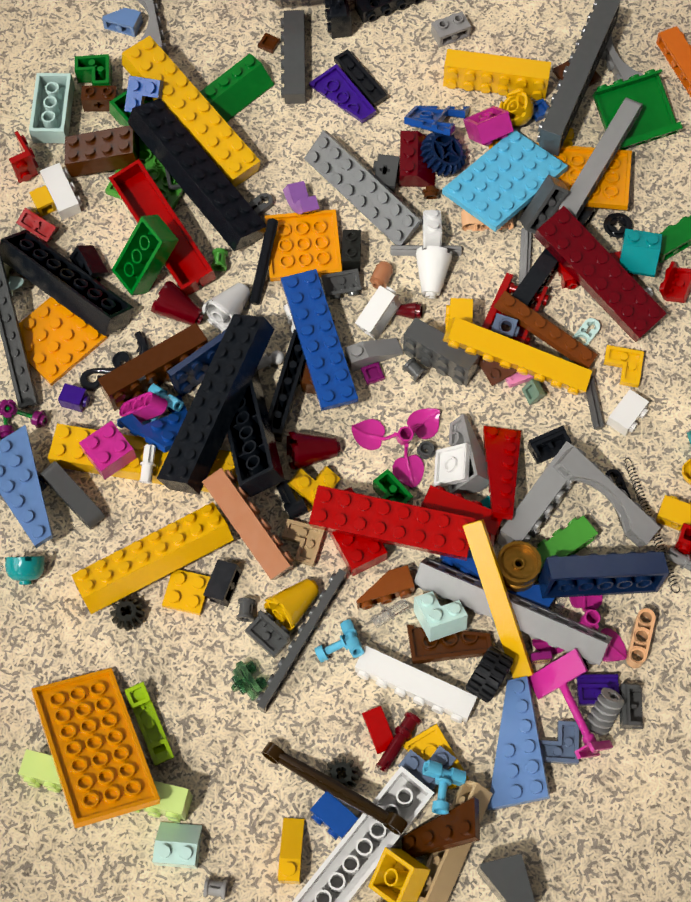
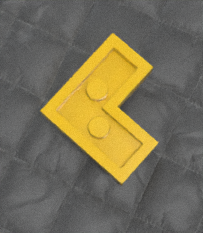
M607 345L603 365L622 368L619 385L638 388L644 351Z
M327 466L321 470L315 479L309 476L303 469H298L288 482V485L313 506L318 485L334 488L341 478Z

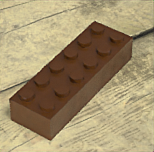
M194 323L98 378L102 392L113 410H120L122 404L127 400L147 393L153 383L161 386L166 381L171 382L167 371L208 343V339L197 323Z

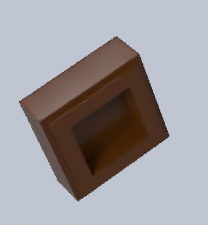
M265 33L258 43V48L273 54L281 40Z

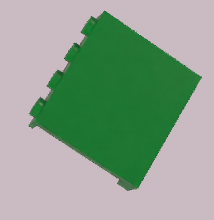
M651 69L641 76L635 74L629 77L628 80L623 81V79L613 82V85L607 86V84L597 87V90L592 95L605 131L626 97L643 104L637 120L619 150H626L676 134L683 129L681 122L676 123L659 75L662 73V69L657 71Z

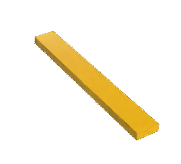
M484 520L464 524V532L504 652L513 658V665L510 668L513 679L532 676L534 671Z

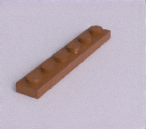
M506 291L503 292L494 305L500 312L508 317L517 319L519 325L579 366L589 369L598 355Z

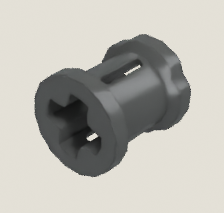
M415 358L409 359L402 368L404 372H408L414 378L415 382L421 380L427 373V369L422 368L416 363Z
M239 598V614L236 616V619L241 622H253L255 600Z

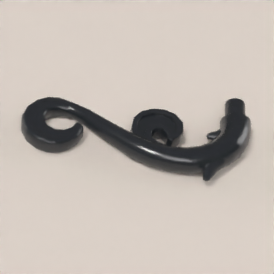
M140 331L134 334L138 345L136 352H139L140 355L149 350L150 345L147 338L143 337ZM123 351L116 353L112 358L115 368H93L86 370L80 377L81 386L87 391L97 390L100 387L98 378L101 376L98 375L97 380L93 383L88 381V377L92 374L109 373L121 366L122 362L130 361L129 355Z

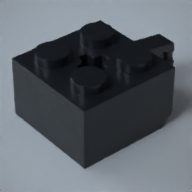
M324 0L325 8H328L325 9V18L328 22L327 32L331 33L332 39L352 37V19L348 0Z

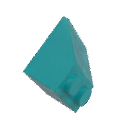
M625 229L619 264L628 273L655 277L662 234Z

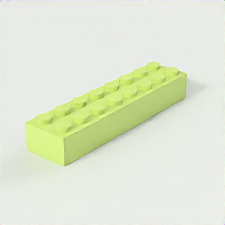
M26 749L18 772L23 781L31 787L40 788V785H43L51 792L60 793L62 787L52 755ZM154 781L160 797V804L140 810H144L149 816L160 818V815H164L169 821L180 823L181 820L186 821L193 798L189 789Z

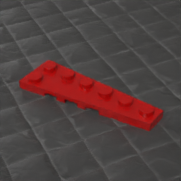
M484 426L483 441L486 452L485 459L487 462L492 517L512 520L521 431Z

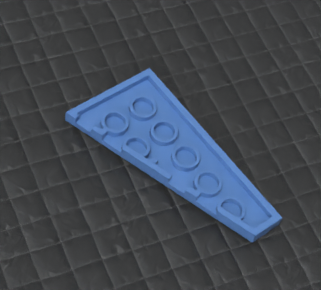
M26 425L0 440V494L34 546L38 548L52 539L53 534Z
M527 676L507 680L490 792L493 794L488 804V810H497L550 799L531 687Z

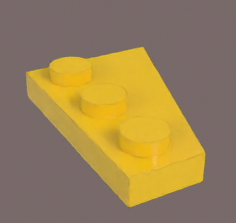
M437 724L403 745L408 752L411 749L425 761L430 759L439 746L457 758ZM457 759L451 768L454 767L464 771ZM452 784L448 787L452 790L456 788L457 785Z

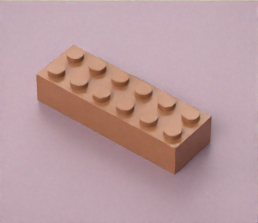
M220 468L203 480L202 483L270 580H276L294 567L292 562L295 560L289 551L282 549L283 543L280 538L275 534L272 535L270 532L272 527L268 521L260 518L258 515L260 510L256 504L249 502L247 499L249 495L236 484L238 480L234 473L229 469Z

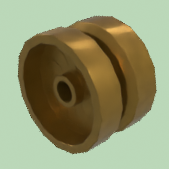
M523 541L510 542L499 551L497 558L507 590L522 592L531 588L537 581L542 562L539 552L531 544Z

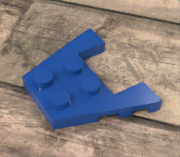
M414 106L404 117V124L450 136L455 131V124L443 122L447 116L466 118L469 114L470 106H463V109H455V106H447L446 109H437V106Z
M180 395L175 396V397H177L178 399H180L181 401H183V400H182V397H181ZM185 404L179 412L169 407L168 410L172 414L142 425L133 414H129L117 419V426L129 429L132 435H139L145 438L146 443L155 445L157 449L166 453L170 451L188 411Z

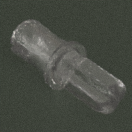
M402 598L390 607L385 606L384 610L370 617L375 627L379 628L391 619L395 620L394 617L406 610L409 605Z

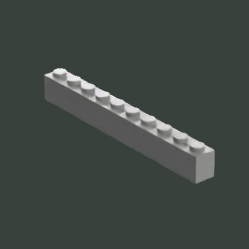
M428 557L420 562L414 584L418 585L420 589L433 591L438 597L443 599H450L454 602L460 600L463 607L473 609V612L476 614L491 617L494 621L481 580ZM508 592L520 631L527 633L533 639H541L547 642L551 647L564 649L567 653L578 649L581 657L590 664L600 665L612 637Z

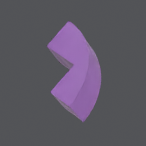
M304 181L287 184L283 189L285 198L295 213L304 214L320 209L316 195L309 197Z

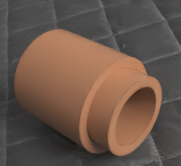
M380 261L376 265L370 278L374 288L378 289L379 286L386 288L393 273V266L390 263Z

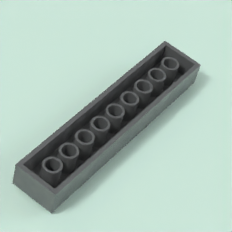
M595 0L592 9L594 11L588 15L587 26L584 25L581 31L582 38L576 42L575 53L572 52L569 58L570 65L565 67L563 72L564 78L563 80L560 79L557 85L558 92L553 94L550 102L552 105L550 108L547 107L544 115L546 119L544 122L541 121L538 128L537 142H539V147L550 154L558 156L616 25L621 0Z

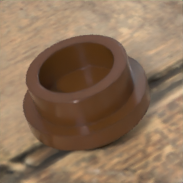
M427 186L426 189L422 190L424 199H437L440 190L436 186Z

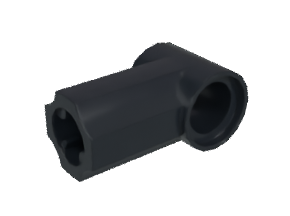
M285 480L278 484L276 488L284 503V509L288 512L289 519H295L308 513L303 498L299 497L298 493L288 485L290 480Z

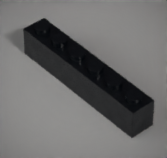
M295 329L268 412L274 438L277 442H282L306 362Z

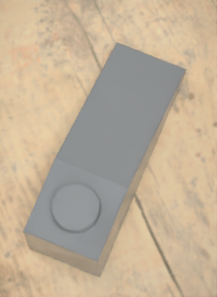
M397 338L362 341L345 347V358L351 372L376 362L380 363L403 355Z

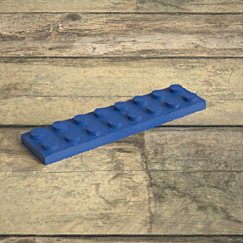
M314 269L282 277L281 284L321 411L358 402V396L317 270Z

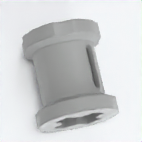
M206 877L203 897L210 895L221 897V899L225 900L228 880L222 882Z

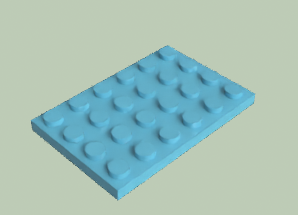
M514 129L507 137L500 140L442 189V194L496 232L531 202L548 175L558 179L567 171L568 165Z

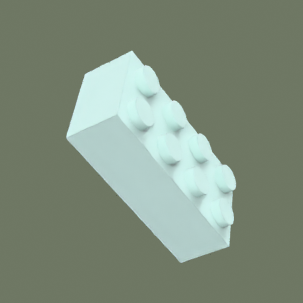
M71 73L36 74L29 133L33 143L65 144V137L69 136L75 88Z

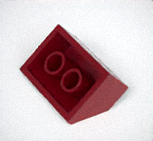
M419 131L400 132L399 187L435 186V172L432 173V169L427 168V163H423L424 158L420 156L422 141L426 136Z

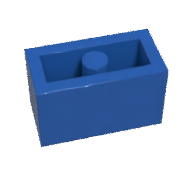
M325 792L310 809L311 814H313L311 819L319 826L323 823L328 828L327 833L335 840L338 838L342 840L359 819L328 792Z

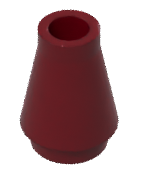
M418 302L401 304L395 315L415 319V317L421 319L423 306L418 304Z

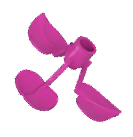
M433 408L417 410L409 416L407 420L408 426L401 427L398 433L394 432L386 437H383L385 433L384 426L375 419L364 420L352 425V434L356 442L368 450L380 448L381 440L386 441L396 437L397 442L400 445H404V458L395 460L392 466L393 475L402 484L415 488L423 477L424 465L419 456L411 455L408 457V444L411 442L414 433L421 439H430L435 436L439 428L440 410Z
M602 595L569 597L571 605L575 608H582L584 612L579 623L598 631L599 625L597 624L600 622V614L596 609L602 604ZM610 628L602 629L601 633L612 637L603 661L625 660L627 658L626 648L620 636ZM541 639L532 640L533 646L540 652L551 651V654L554 655L564 651V649L549 646L547 642Z

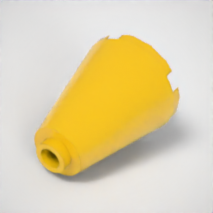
M305 579L268 597L265 600L264 608L266 612L271 614L274 619L276 618L290 632L319 594V587L314 580Z

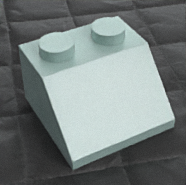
M160 822L154 844L152 863L157 866L198 869L202 825Z

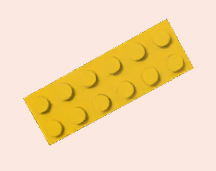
M447 49L443 86L449 89L461 88L466 91L476 90L482 93H498L502 96L514 90H521L534 100L545 99L551 62Z

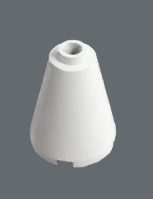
M427 246V250H422V247L416 249L421 293L427 299H435L441 293L452 259V251L448 253L447 248Z
M236 283L206 301L202 307V312L209 317L207 321L220 331H225L233 315L241 314L250 297L248 286Z

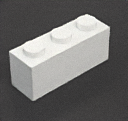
M60 163L40 170L42 179L55 203L61 220L81 213L80 206H82L79 195H74L76 190L73 183L67 180L70 177L66 168L62 169Z

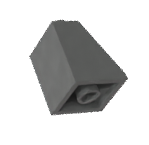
M522 853L479 864L477 868L478 875L500 902H535Z

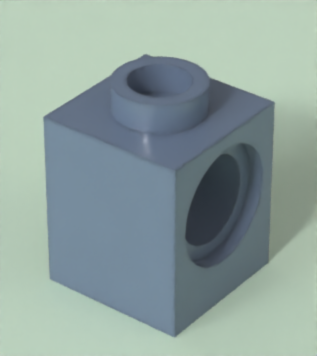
M496 313L491 331L512 339L517 337L520 326H517V319ZM506 324L511 330L505 332L501 329V326Z

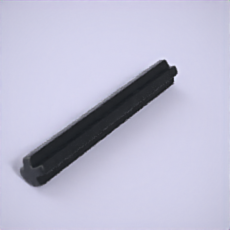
M273 218L268 219L249 300L252 305H259L278 226V221Z

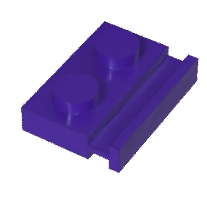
M618 674L580 675L576 678L578 706H594L599 694H601L602 688L605 687L611 688L620 694Z

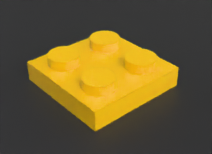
M179 569L171 573L162 607L201 616L206 599L203 594L210 576Z

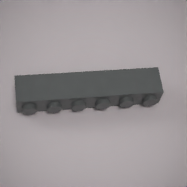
M304 10L284 11V18H281V28H284V31H281V42H284V45H281V56H284V59H281V70H284V73H281V84H284V87H281V98H285V104H306Z

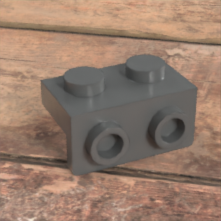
M358 268L321 275L325 297L330 296V300L341 298L340 294L348 293V296L358 295V291L362 290Z
M260 610L258 617L244 631L270 656L275 658L291 642L290 632L283 625L279 627L274 622L275 619L268 612L263 613Z

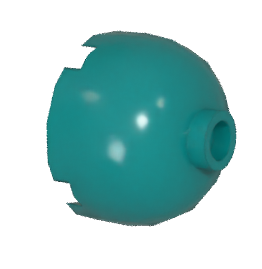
M45 556L5 557L6 572L12 580L19 581V585H30L32 580L42 576L45 568Z

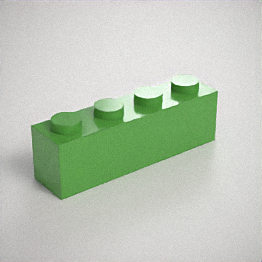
M584 515L579 519L575 517L567 524L568 526L562 530L560 528L552 534V538L548 541L544 539L537 545L538 548L536 549L541 556V569L547 557L574 555L596 540L598 532Z

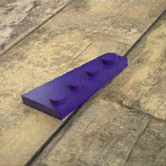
M337 64L309 83L310 87L362 124L377 114L373 106Z

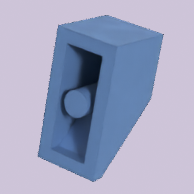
M123 8L102 17L104 29L136 37L143 23L141 12L129 8Z

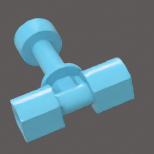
M153 383L148 389V392L151 391L167 400V410L169 407L177 412L182 409L184 402L171 394L168 395L167 391ZM156 416V417H154V418H151V419H149V420H146V421L142 422V425H145V424H148V423H150V422H152V421H154V420H157V419L159 418V416Z
M351 619L345 620L340 624L343 635H340L341 640L325 648L323 645L314 648L321 663L329 659V654L343 647L346 650L349 649L353 658L364 654L362 644L357 637V630Z
M427 760L423 764L422 774L435 778V783L439 785L438 797L436 801H433L432 812L446 815L449 813L450 804L446 802L447 786L452 784L461 786L465 784L466 771L454 767L449 770L444 769L441 763Z

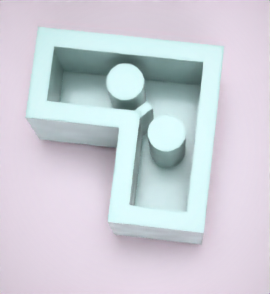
M433 591L414 597V613L429 642L467 629L468 615L460 600L440 606Z

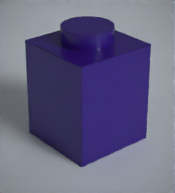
M65 383L58 401L61 407L83 412L84 407L87 408L89 405L90 397L86 389Z

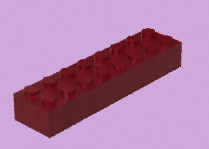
M565 206L559 209L536 230L534 235L536 239L635 342L667 314Z

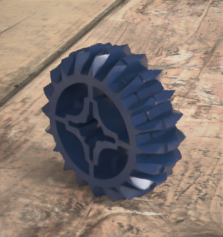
M432 132L422 141L420 156L424 158L423 163H427V168L432 169V173L437 172L438 176L443 175L446 177L449 175L451 177L458 173L465 164L467 157L465 156L466 150L462 149L464 144H460V139H456L454 134L447 136Z

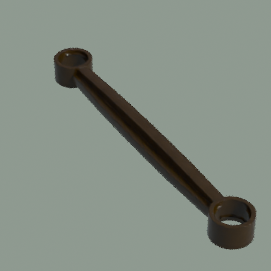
M268 742L262 750L261 754L272 763L281 764L322 791L333 795L334 798L383 823L394 834L401 836L407 827V821L394 812L388 813L347 786L286 754L276 744Z

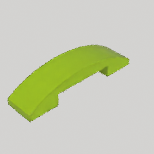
M144 682L125 689L124 691L135 714L154 765L157 766L175 758Z

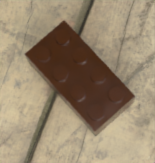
M130 125L65 137L64 164L71 177L123 169L139 159V137Z

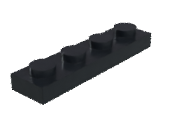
M348 49L334 57V62L373 107L388 99L385 91Z

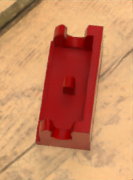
M24 208L16 222L45 242L51 241L53 234L59 229L58 226L29 208Z

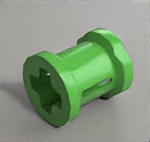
M223 248L213 249L212 270L226 271L228 251Z

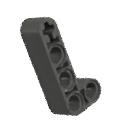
M56 461L39 473V476L48 484L50 489L55 491L90 530L105 518L103 512Z

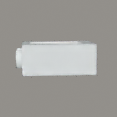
M379 286L355 322L362 332L375 340L380 337L401 305L398 300L399 296L395 294L396 292L388 286L386 288Z

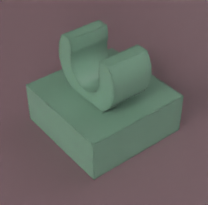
M531 379L522 388L529 405L537 403L547 395V392H544L542 388L543 384L534 379Z

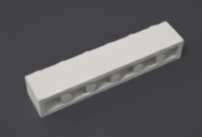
M365 645L363 649L364 654L359 657L355 665L357 676L364 680L369 678L375 680V684L384 689L388 686L394 689V693L401 697L407 695L413 698V702L418 705H429L435 713L442 715L444 712L450 715V719L457 723H462V721L467 723L477 696Z

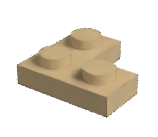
M287 519L282 539L299 543L295 562L314 567L325 530L312 528L309 524Z

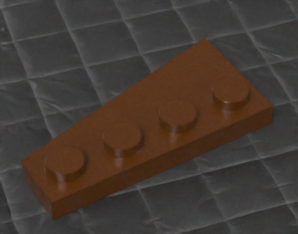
M407 625L412 665L484 656L487 649L492 646L490 633L463 631L429 642L423 628Z
M473 797L451 809L448 814L441 815L402 837V850L416 858L479 841V800Z

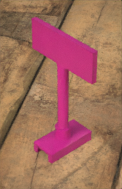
M574 649L528 678L537 699H541L560 688L583 735L582 740L585 746L574 751L577 759L599 756V751L610 750L614 747L610 740L597 741L594 734L590 733L569 690L568 682L588 671L578 649Z

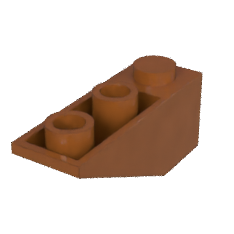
M408 565L389 570L356 601L357 609L367 610L374 607L373 604L376 603L388 604L394 598L400 597L405 599L412 596V593L415 592V586Z

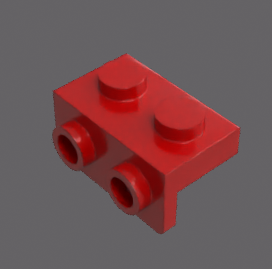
M671 261L669 268L666 269L665 278L660 284L659 291L666 301L685 303L691 289V269L678 268L676 262Z

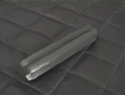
M590 377L586 396L593 428L600 430L604 427V421L595 379Z

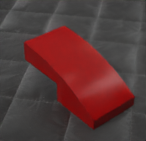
M378 706L362 713V717L377 754L385 752L393 739V735L382 707Z

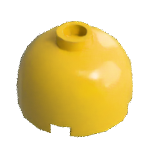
M514 90L506 95L507 99L504 102L501 101L499 108L508 111L512 126L518 127L527 124L531 120L534 113V104L526 93L521 90Z

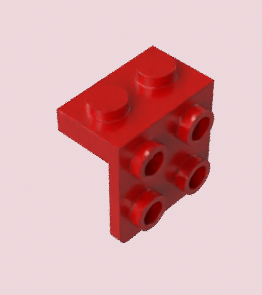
M16 131L14 133L22 153L9 158L18 182L21 183L27 182L32 177L38 175L37 168L39 166L31 147H28L24 135L20 136L19 132Z

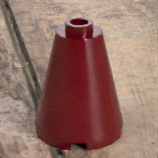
M167 281L158 293L159 297L154 301L151 312L188 325H193L194 323L200 325L204 318L202 309L176 284Z
M294 431L288 432L286 450L287 455H290L292 462H288L291 470H297L337 457V454L340 453V442L336 438Z

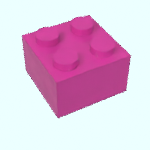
M496 106L463 119L469 139L482 145H489L493 143V140L505 138L508 136V133L514 131L509 112Z
M112 421L79 442L82 451L104 480L137 458L132 446Z

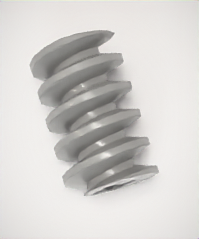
M605 687L602 688L601 694L597 698L598 700L595 701L591 713L587 716L588 719L585 720L588 729L598 735L609 733L617 715H619L621 708L624 706L622 696L615 690Z

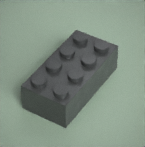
M415 317L403 336L404 353L410 358L415 357L419 359L426 367L431 366L435 368L440 375L451 377L456 384L467 386L478 370L480 355L467 354L465 349L460 347L458 349L449 347L448 343L443 341L445 333Z

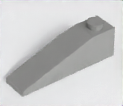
M462 414L452 421L449 429L450 446L463 443L470 444L469 481L448 485L450 493H458L460 495L480 492L489 486L485 455L466 414Z

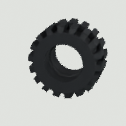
M494 646L489 647L466 684V690L486 703L491 701L513 665V658Z

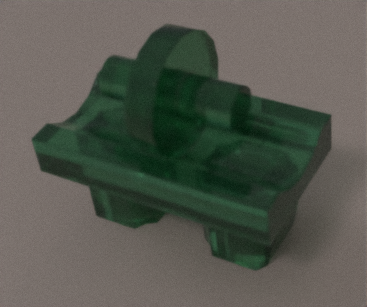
M239 661L236 663V668L232 671L235 676L231 678L234 682L231 687L232 691L236 692L239 690L242 695L247 693L252 701L258 698L259 694L267 686L264 677L261 676L256 680L252 677V674L257 671L253 661L246 663Z

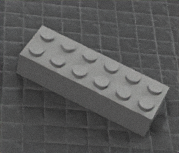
M566 441L513 512L512 520H507L501 528L497 542L499 545L504 547V545L513 541L528 543L531 536L535 538L541 529L539 527L542 522L546 523L550 518V512L553 507L557 508L562 501L563 494H567L570 491L573 481L566 480L553 466L566 450L574 447L572 444Z

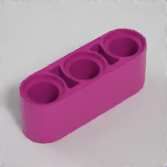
M150 391L124 402L120 408L119 415L124 417L133 414L140 422H144L163 414L168 402L166 399Z

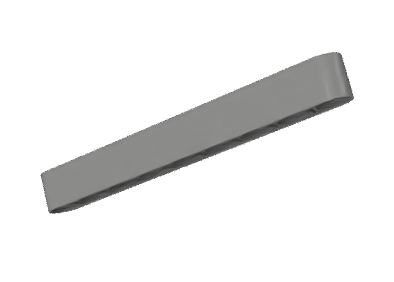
M627 97L624 99L559 209L565 206L578 219L637 120L643 107L642 103Z

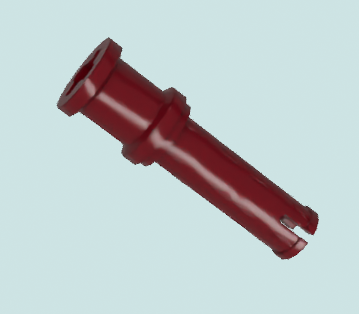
M405 712V718L402 723L395 728V736L378 763H376V767L383 772H388L406 740L408 741L412 738L414 729L417 725L421 724V720L411 712Z

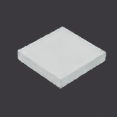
M463 443L436 450L434 486L444 487L469 481L470 444Z

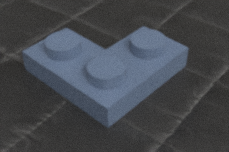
M558 721L557 741L540 740L544 763L578 765L579 759H577L574 751L579 749V727L574 721Z
M439 746L429 760L441 763L444 769L449 770L457 758ZM410 749L398 767L402 766L430 790L434 791L437 787L435 778L422 774V767L426 761Z

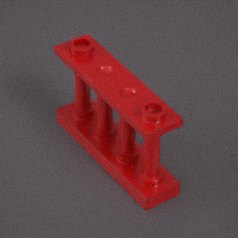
M506 273L482 325L483 328L491 330L496 313L505 315L496 309L494 305L504 291L514 293L518 286L512 282V274ZM544 286L541 294L537 293L534 297L538 301L536 307H530L538 314L542 305L546 306L549 295H546L548 290L546 286ZM525 329L522 337L517 335V337L512 339L529 345L531 339L529 338L530 332Z

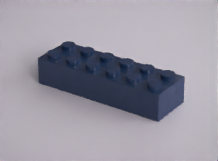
M628 552L626 554L609 553L606 555L593 553L585 556L574 554L565 557L554 555L546 558L538 575L542 598L653 593L659 591L669 574L664 552Z

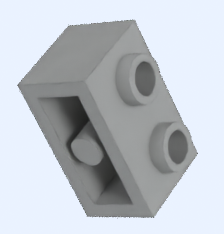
M463 12L454 13L431 23V34L439 48L470 36L471 25Z

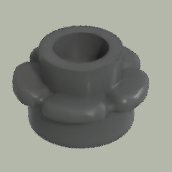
M423 441L417 447V454L422 459L432 458L435 455V446L429 441Z

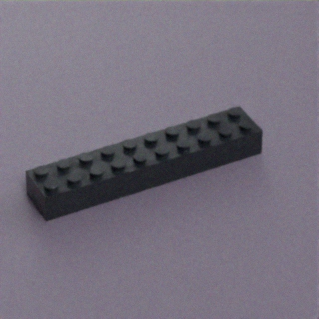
M157 99L132 108L127 123L233 251L259 241L266 230L264 221L161 99Z
M233 315L157 476V479L169 490L200 494L204 485L202 481L208 477L275 330L265 317Z

